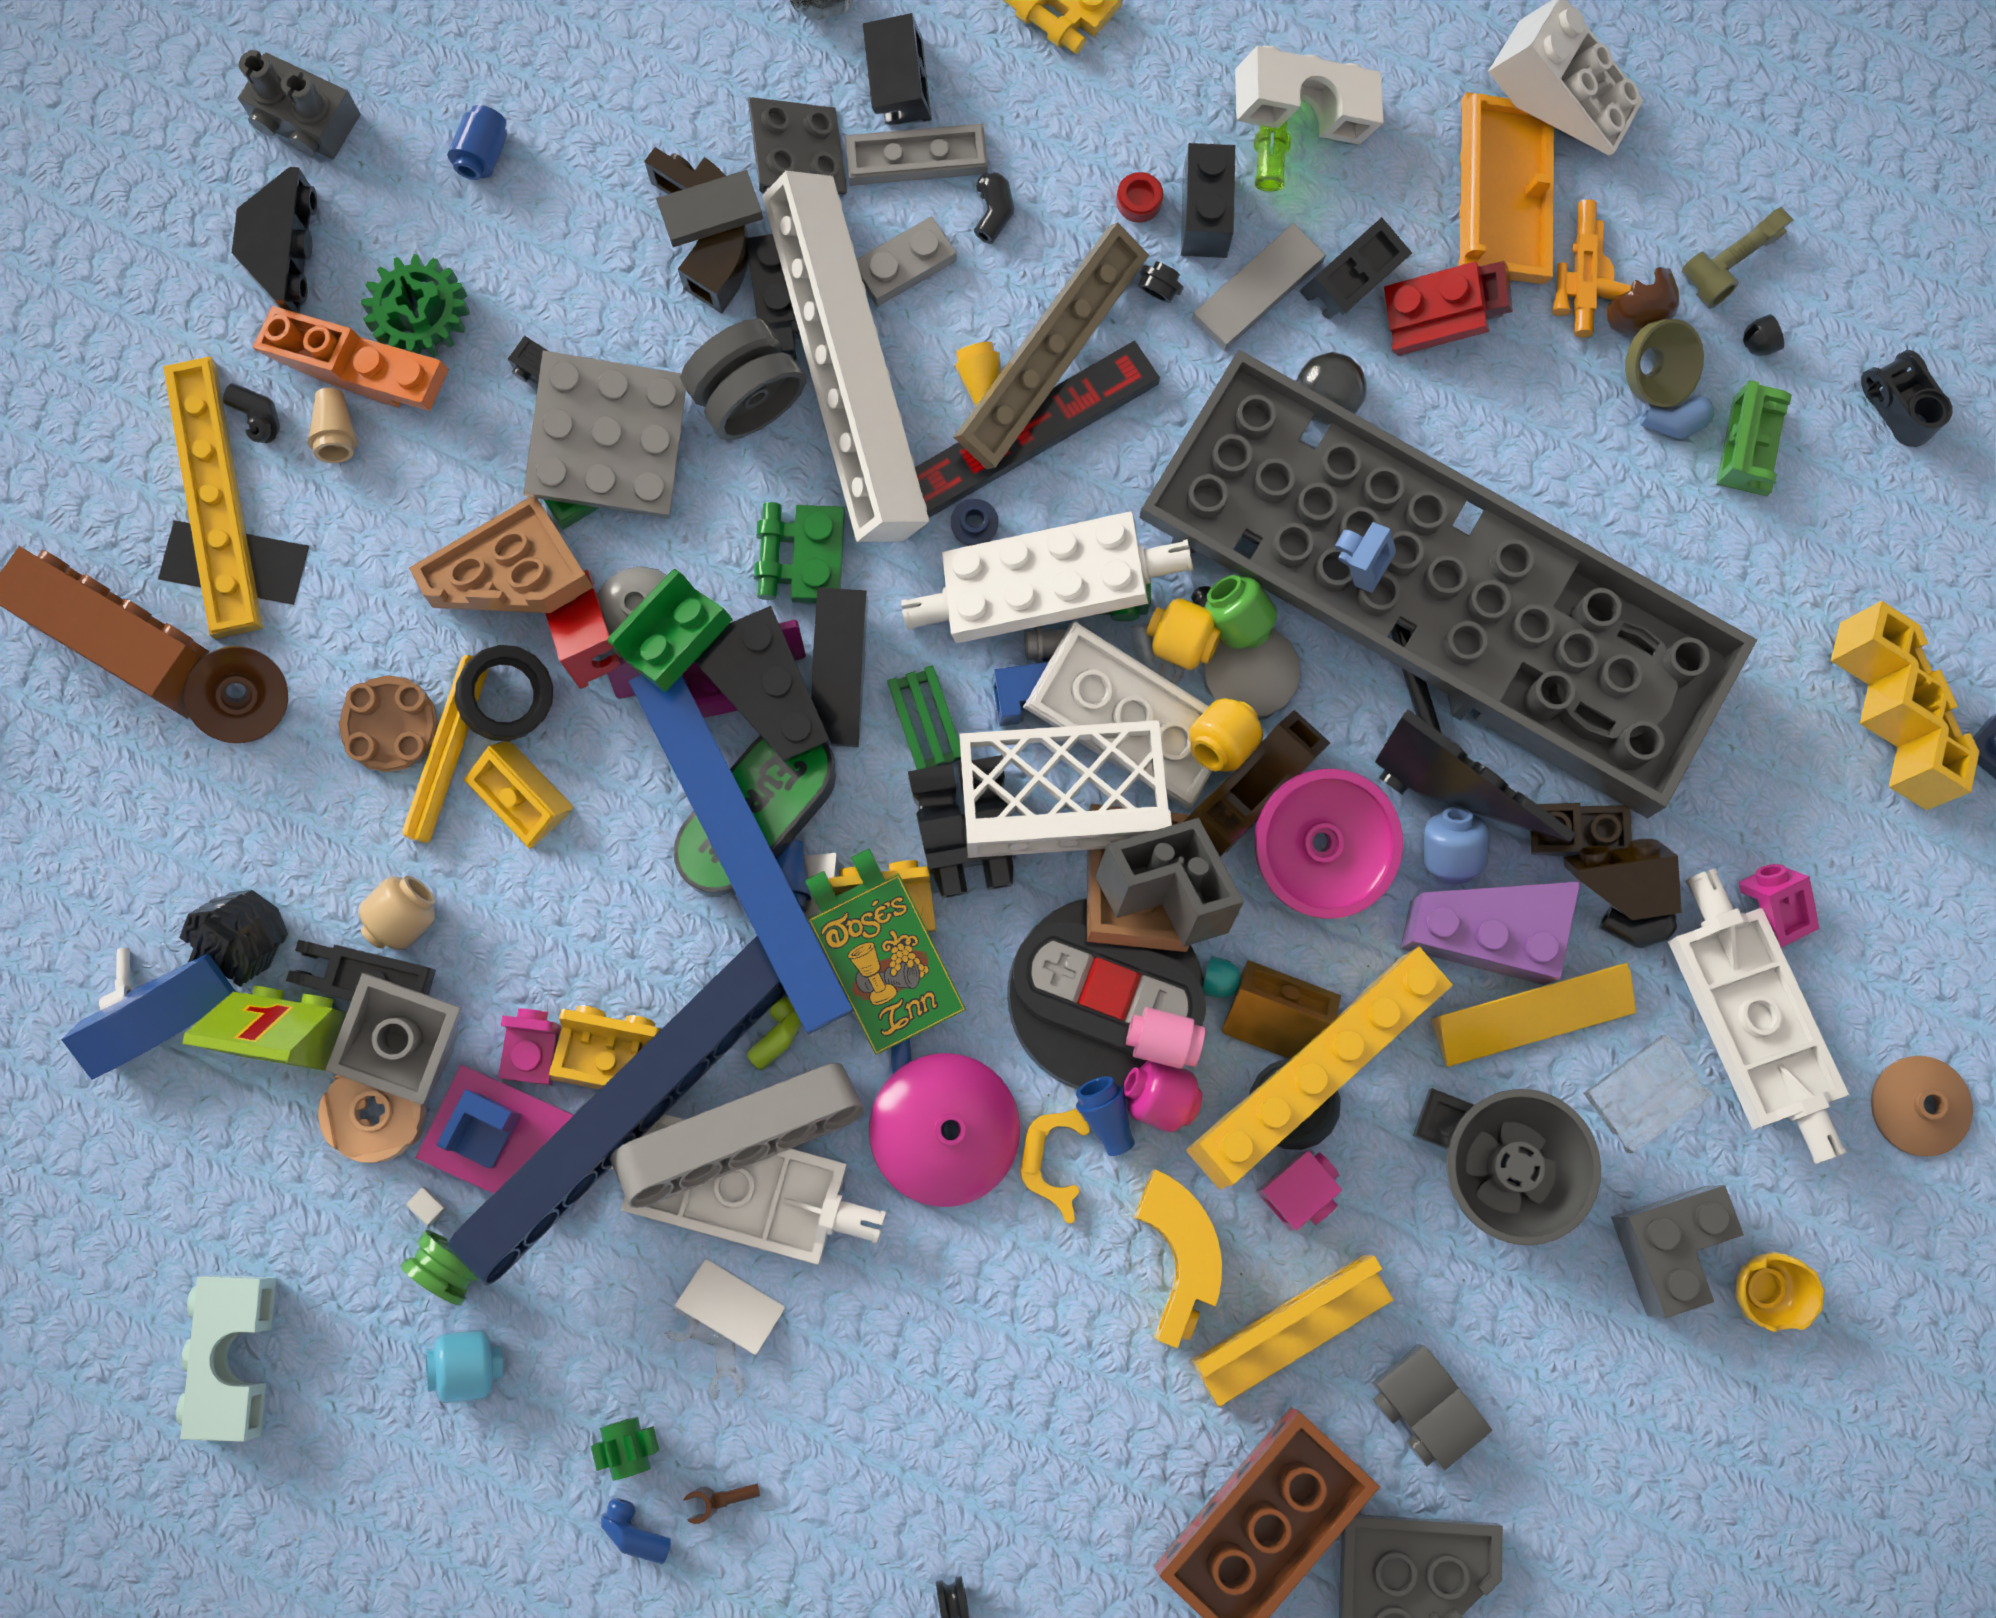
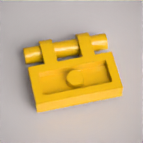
M1004 0L1005 3L1016 10V17L1026 24L1034 23L1048 34L1047 39L1059 48L1064 45L1075 54H1078L1086 43V38L1078 33L1077 29L1081 27L1095 37L1122 6L1123 1ZM1049 4L1064 16L1058 18L1044 7Z

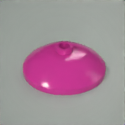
M1316 769L1288 780L1268 799L1256 826L1254 839L1255 857L1265 884L1285 905L1297 912L1312 917L1342 918L1368 908L1390 887L1402 859L1403 833L1393 804L1387 795L1373 782L1347 770ZM1318 833H1323L1327 839V844L1321 851H1317L1313 846V839Z
M952 1053L923 1056L899 1068L887 1079L878 1092L869 1119L870 1147L876 1165L882 1175L901 1194L930 1206H959L977 1200L989 1193L1009 1171L1017 1154L1020 1140L1019 1113L1014 1098L1003 1080L983 1063L967 1056ZM947 1120H953L958 1126V1134L952 1140L945 1139L941 1134V1127Z

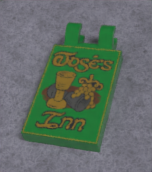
M870 848L851 857L863 881L862 884L837 896L825 871L806 879L805 882L821 911L808 917V921L875 1055L965 1011L966 1008L899 873L885 879Z

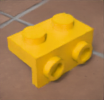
M577 1006L576 1011L561 1009L559 1021L562 1029L549 1076L553 1081L600 1090L661 1029L655 1027L656 1023L640 1016L629 1015L626 1016L624 1021L608 1018L604 1011L590 1006Z

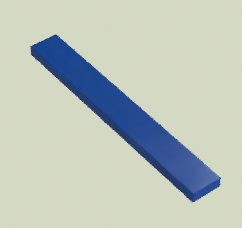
M642 675L629 680L806 1033L809 1035L854 1012L682 675L666 692Z

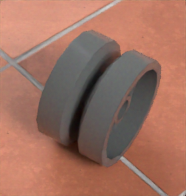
M762 319L744 320L727 327L711 337L690 357L684 365L680 376L682 385L695 404L705 407L704 413L707 421L719 438L729 441L746 437L775 421L793 405L806 385L805 374L791 355L781 353L782 344L768 322Z

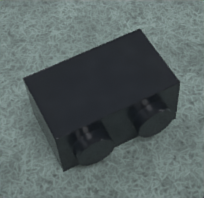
M1188 143L1183 167L1181 256L1227 258L1234 233L1236 145Z

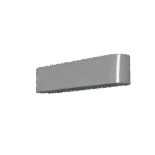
M831 1063L632 1140L616 1149L611 1154L610 1161L629 1205L633 1208H642L841 1129L857 1120L863 1114L864 1107L843 1065Z

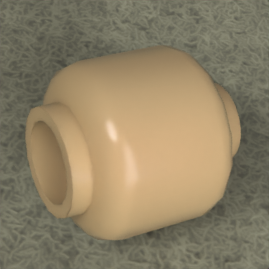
M407 875L404 878L390 876L386 878L359 906V917L364 925L361 928L363 936L377 948L383 949L388 946L396 950H405L434 923L435 909L433 905L436 901L435 897L421 881Z

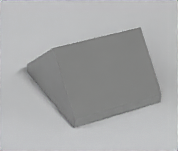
M362 973L325 1071L425 1105L454 1051L462 1007L373 975Z

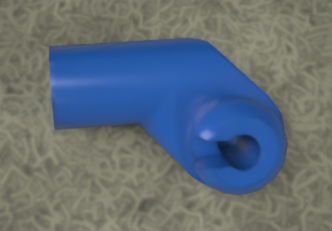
M620 1498L611 1499L607 1506V1513L601 1516V1527L623 1554L663 1564L670 1550L671 1539L638 1529L631 1522L636 1512L633 1503Z

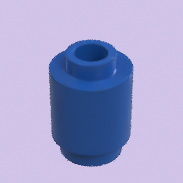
M474 105L471 107L470 112L462 116L447 154L454 170L461 176L470 180H479L480 178H488L493 174L507 138V131L505 129L507 122L499 112L487 106Z

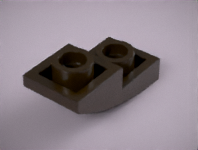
M1580 803L1537 804L1575 832L1576 836L1569 844L1530 831L1531 854L1573 856L1579 855L1580 849L1590 846H1605L1610 848V850L1629 847L1628 843L1632 841L1630 808L1624 805L1580 806Z

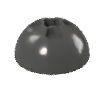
M1512 1089L1493 1094L1481 1100L1460 1119L1449 1141L1446 1154V1173L1451 1193L1457 1205L1477 1228L1507 1243L1539 1245L1565 1236L1574 1230L1588 1215L1600 1188L1601 1160L1598 1146L1590 1128L1568 1104L1541 1091ZM1504 1154H1506L1508 1157L1504 1162V1168H1501L1502 1160L1505 1157ZM1508 1178L1514 1181H1519V1183L1517 1184L1508 1180Z

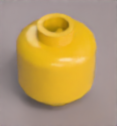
M1183 598L1172 600L1166 610L1157 607L1146 631V634L1154 637L1152 651L1156 657L1187 670L1197 668L1201 662L1209 664L1220 641L1219 635L1221 633V630L1215 627L1211 611Z
M1228 698L1215 700L1189 730L1192 755L1199 764L1211 771L1230 772L1237 770L1261 744L1263 730L1256 711L1245 702Z

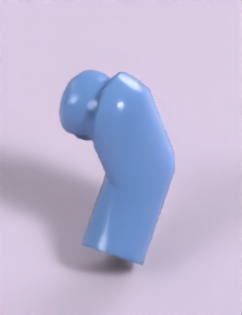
M1695 396L1690 399L1689 403L1675 411L1648 405L1640 425L1676 439H1685L1706 428L1712 421L1715 413L1710 399L1705 396Z

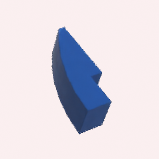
M209 953L129 991L119 1002L80 1020L61 1040L90 1079L93 1080L142 1055L195 1024L233 991H236Z

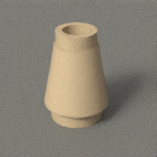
M336 388L319 389L315 392L308 446L313 450L314 456L320 461L327 463L347 461L353 456V450L356 448L358 441L344 393Z

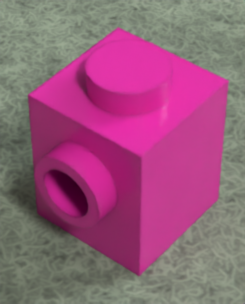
M1307 1150L1296 1155L1258 1188L1256 1192L1288 1230L1297 1231L1309 1219L1316 1225L1332 1213L1338 1206L1333 1198L1342 1189L1335 1182V1179L1340 1175L1331 1162L1320 1152L1313 1156Z

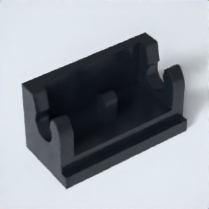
M909 13L863 23L871 105L874 113L884 114L885 124L887 125L903 124L918 120L923 122L932 120L923 39L913 14Z
M1381 217L1300 290V293L1307 301L1319 297L1326 305V309L1322 312L1325 318L1331 319L1339 312L1344 315L1407 259L1412 252Z

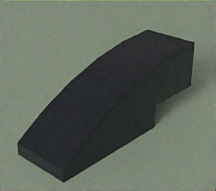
M817 588L811 699L831 744H828L829 746L859 747L868 615V596L866 590Z

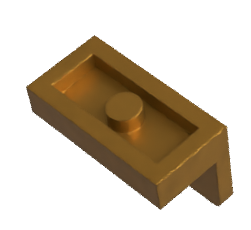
M1247 960L1241 973V981L1235 999L1223 1023L1222 1032L1280 1056L1293 1058L1337 1018L1341 995Z

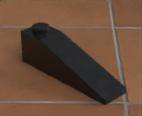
M1409 709L1403 714L1375 760V763L1384 769L1378 778L1401 795L1409 788L1420 796L1454 807L1465 808L1473 813L1569 844L1576 836L1575 832L1519 791L1515 792L1509 788V784L1488 767L1469 759L1461 747Z

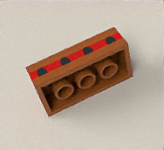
M1290 1407L1153 1566L1158 1576L1202 1618H1269L1377 1492L1380 1486L1300 1411Z

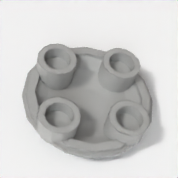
M1273 628L1269 638L1255 648H1229L1220 640L1208 665H1204V683L1208 694L1214 697L1215 700L1228 698L1245 702L1256 711L1258 719H1267L1274 712L1284 708L1296 693L1301 676L1299 657L1290 641Z

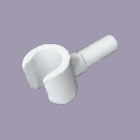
M128 948L117 949L116 991L100 998V1010L119 1002L129 991L133 990L130 980V949Z

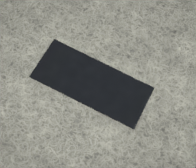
M174 520L158 579L201 587L190 523ZM246 534L257 598L294 605L309 546Z

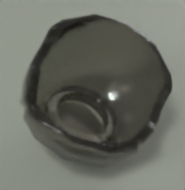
M1336 352L1314 356L1303 366L1298 374L1296 382L1354 414L1358 412L1366 400L1367 380L1362 367L1350 356ZM1316 416L1312 418V421L1330 425Z

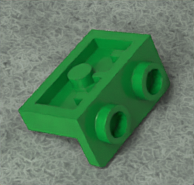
M673 569L609 636L608 643L632 669L666 692L733 619L722 606L697 591L681 572Z

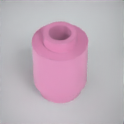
M1145 1007L1142 1016L1133 1014L1127 1033L1126 1045L1134 1046L1133 1057L1179 1069H1182L1184 1065L1196 1067L1203 1047L1205 1027L1195 1025L1192 1018Z

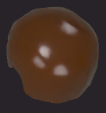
M1664 267L1656 268L1654 272L1655 282L1651 285H1645L1638 280L1633 281L1630 291L1617 297L1607 307V321L1611 329L1622 335L1636 336L1648 323L1656 320L1672 319L1679 307V291L1671 269Z

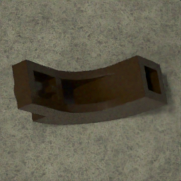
M654 147L644 161L651 184L667 194L726 176L706 157L702 159L694 170L691 164L680 155L672 153L669 156ZM746 225L699 239L678 268L683 289L721 314L735 297L747 271L749 258Z
M1292 711L1270 732L1249 758L1216 791L1192 811L1185 821L1199 818L1217 853L1221 857L1254 826L1259 819L1262 809L1273 793L1288 780L1304 773L1329 746L1330 742L1297 711Z

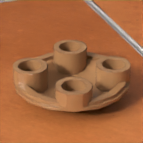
M387 675L369 679L365 683L355 684L347 691L339 728L345 752L350 758L368 769L392 772L407 769L424 757L432 745L438 723L435 706L423 688L407 678Z

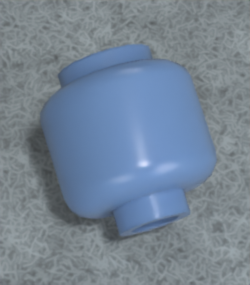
M1461 807L1448 808L1442 813L1431 817L1424 827V866L1438 880L1444 883L1463 884L1469 882L1472 878L1481 874L1487 866L1490 837L1488 825L1480 817L1472 814L1470 810Z

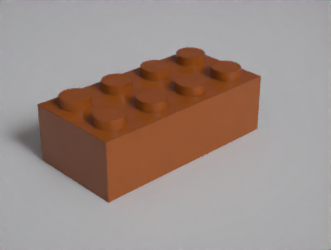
M19 546L0 572V606L188 719L190 716L184 702L185 682L194 665L210 651L194 642V639L168 623L164 624L152 617L151 613L126 598L123 600L110 592L109 588L90 576L78 573L70 568V565L48 551L42 549L38 556Z

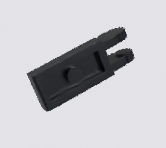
M298 940L296 952H300L302 956L313 959H327L329 963L324 978L316 977L312 973L301 970H289L286 982L320 990L321 994L352 1001L361 974L367 973L429 996L436 970L335 944L331 948Z

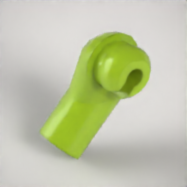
M787 996L780 999L770 1008V1016L778 1024L746 1052L750 1062L760 1070H764L791 1046L802 1025Z

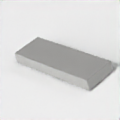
M983 124L845 135L850 186L988 173Z
M1293 223L1195 310L1192 320L1225 351L1324 262L1326 254Z

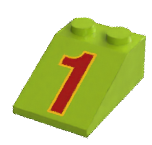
M253 985L251 994L233 991L184 1033L182 1044L235 1056L325 1071L347 1013L332 1008L334 999L303 994L301 1003L283 1000V990Z

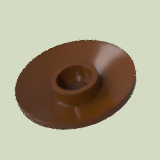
M229 646L209 652L194 665L185 682L184 702L191 720L206 735L222 742L246 743L264 737L279 724L287 709L288 687L282 671L268 656L252 648ZM233 683H239L245 687L246 691L240 698H231L226 693L227 687Z

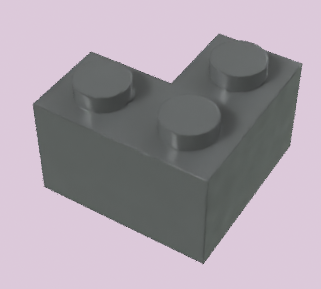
M1199 818L1107 844L1095 876L1116 918L1162 905L1183 947L1229 933L1244 903Z
M1725 1185L1703 1186L1611 1217L1647 1316L1669 1318L1713 1303L1714 1299L1696 1251L1744 1235Z

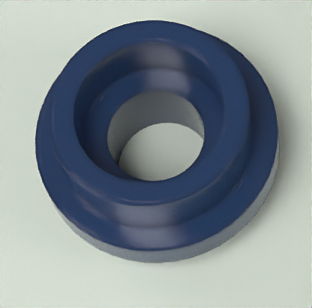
M965 500L956 506L951 515L952 533L964 545L972 546L990 542L997 533L999 523L997 512L991 504L984 500ZM971 515H978L984 522L981 526L973 528L968 526L965 521Z

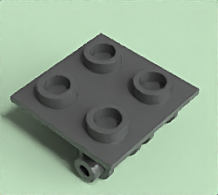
M754 97L748 98L755 161L761 193L765 194L785 171L833 176L838 194L847 193L836 108Z

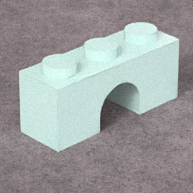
M221 1275L197 1277L196 1286L191 1289L187 1303L188 1316L193 1318L191 1339L187 1340L182 1352V1368L187 1372L185 1393L180 1396L176 1408V1421L181 1426L180 1439L244 1442L261 1437L266 1383L245 1382L237 1378L229 1368L228 1351L233 1340L241 1333H256L272 1329L276 1277Z

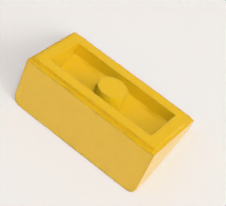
M511 741L489 745L463 779L529 849L541 841L573 809L572 804Z

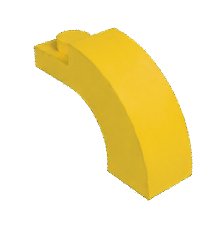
M1155 1169L1150 1172L1133 1218L1157 1230L1166 1240L1173 1254L1175 1263L1174 1283L1154 1338L1178 1349L1181 1338L1189 1341L1195 1330L1200 1314L1199 1311L1193 1309L1195 1300L1197 1299L1216 1307L1222 1281L1221 1250L1213 1224L1199 1201L1179 1182Z

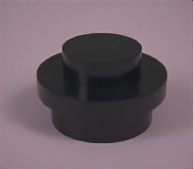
M1156 261L1153 267L1143 265L1139 272L1142 278L1138 286L1146 293L1163 302L1171 303L1175 294L1181 295L1184 289L1183 285L1177 281L1180 274L1161 262Z

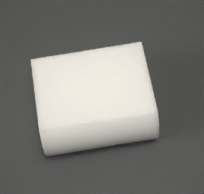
M422 1187L406 1203V1206L427 1227L432 1225L447 1209L426 1187Z

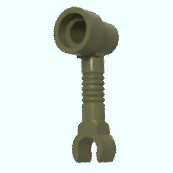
M1779 207L1761 221L1754 230L1713 259H1710L1704 251L1700 252L1686 263L1681 272L1698 289L1696 296L1708 309L1714 308L1724 301L1739 284V281L1728 270L1763 245L1767 246L1782 237L1787 232L1784 227L1793 222L1794 219L1783 207Z

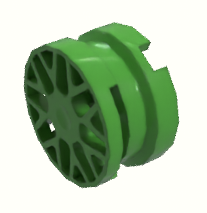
M425 1230L417 1241L420 1247L414 1254L415 1258L405 1259L400 1265L401 1269L416 1283L441 1299L458 1306L462 1305L466 1299L467 1287L472 1281H479V1279L448 1249L447 1245L449 1242H447V1238L430 1230Z

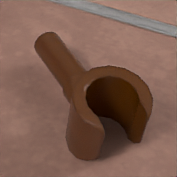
M758 1483L725 1492L715 1493L713 1489L708 1487H700L690 1492L683 1501L693 1497L702 1498L706 1504V1512L694 1515L687 1520L693 1524H700L711 1518L719 1508L760 1497Z

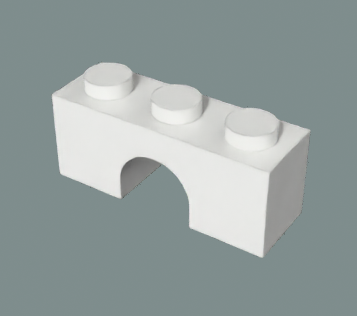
M1256 46L1235 69L1237 121L1279 129L1301 107V100H1303L1315 111L1319 121V137L1360 145L1383 124L1382 77L1380 71L1362 68L1361 65L1355 63L1342 64L1323 60L1317 55H1299L1280 51L1275 46Z

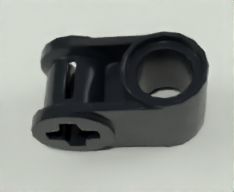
M1905 350L1896 356L1894 362L1881 369L1873 367L1863 372L1861 376V385L1866 398L1876 407L1891 429L1893 436L1901 444L1909 447L1924 445L1949 422L1953 414V406L1950 399L1938 386L1928 371L1922 357L1913 350ZM1916 413L1922 415L1926 422L1921 421Z

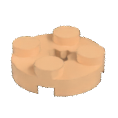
M339 1075L334 1077L335 1081L330 1085L327 1093H323L318 1109L321 1132L328 1144L342 1155L349 1157V1159L364 1163L385 1162L404 1153L409 1146L415 1144L421 1137L422 1125L426 1115V1104L421 1105ZM375 1097L377 1104H384L385 1114L380 1116L379 1123L372 1126L371 1120L361 1119L360 1110L368 1107L367 1099Z

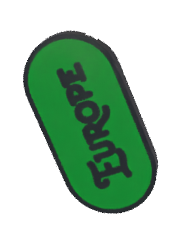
M760 736L730 768L776 860L824 805L835 787V757L829 745L785 763ZM693 811L683 823L676 836L674 861L677 871L700 894L708 897H721L719 895L729 893L736 895L703 827Z

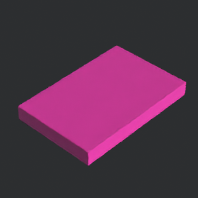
M461 1064L415 1158L494 1194L574 1114ZM465 1089L478 1092L522 1114L493 1168H486L456 1152L446 1151L436 1146Z

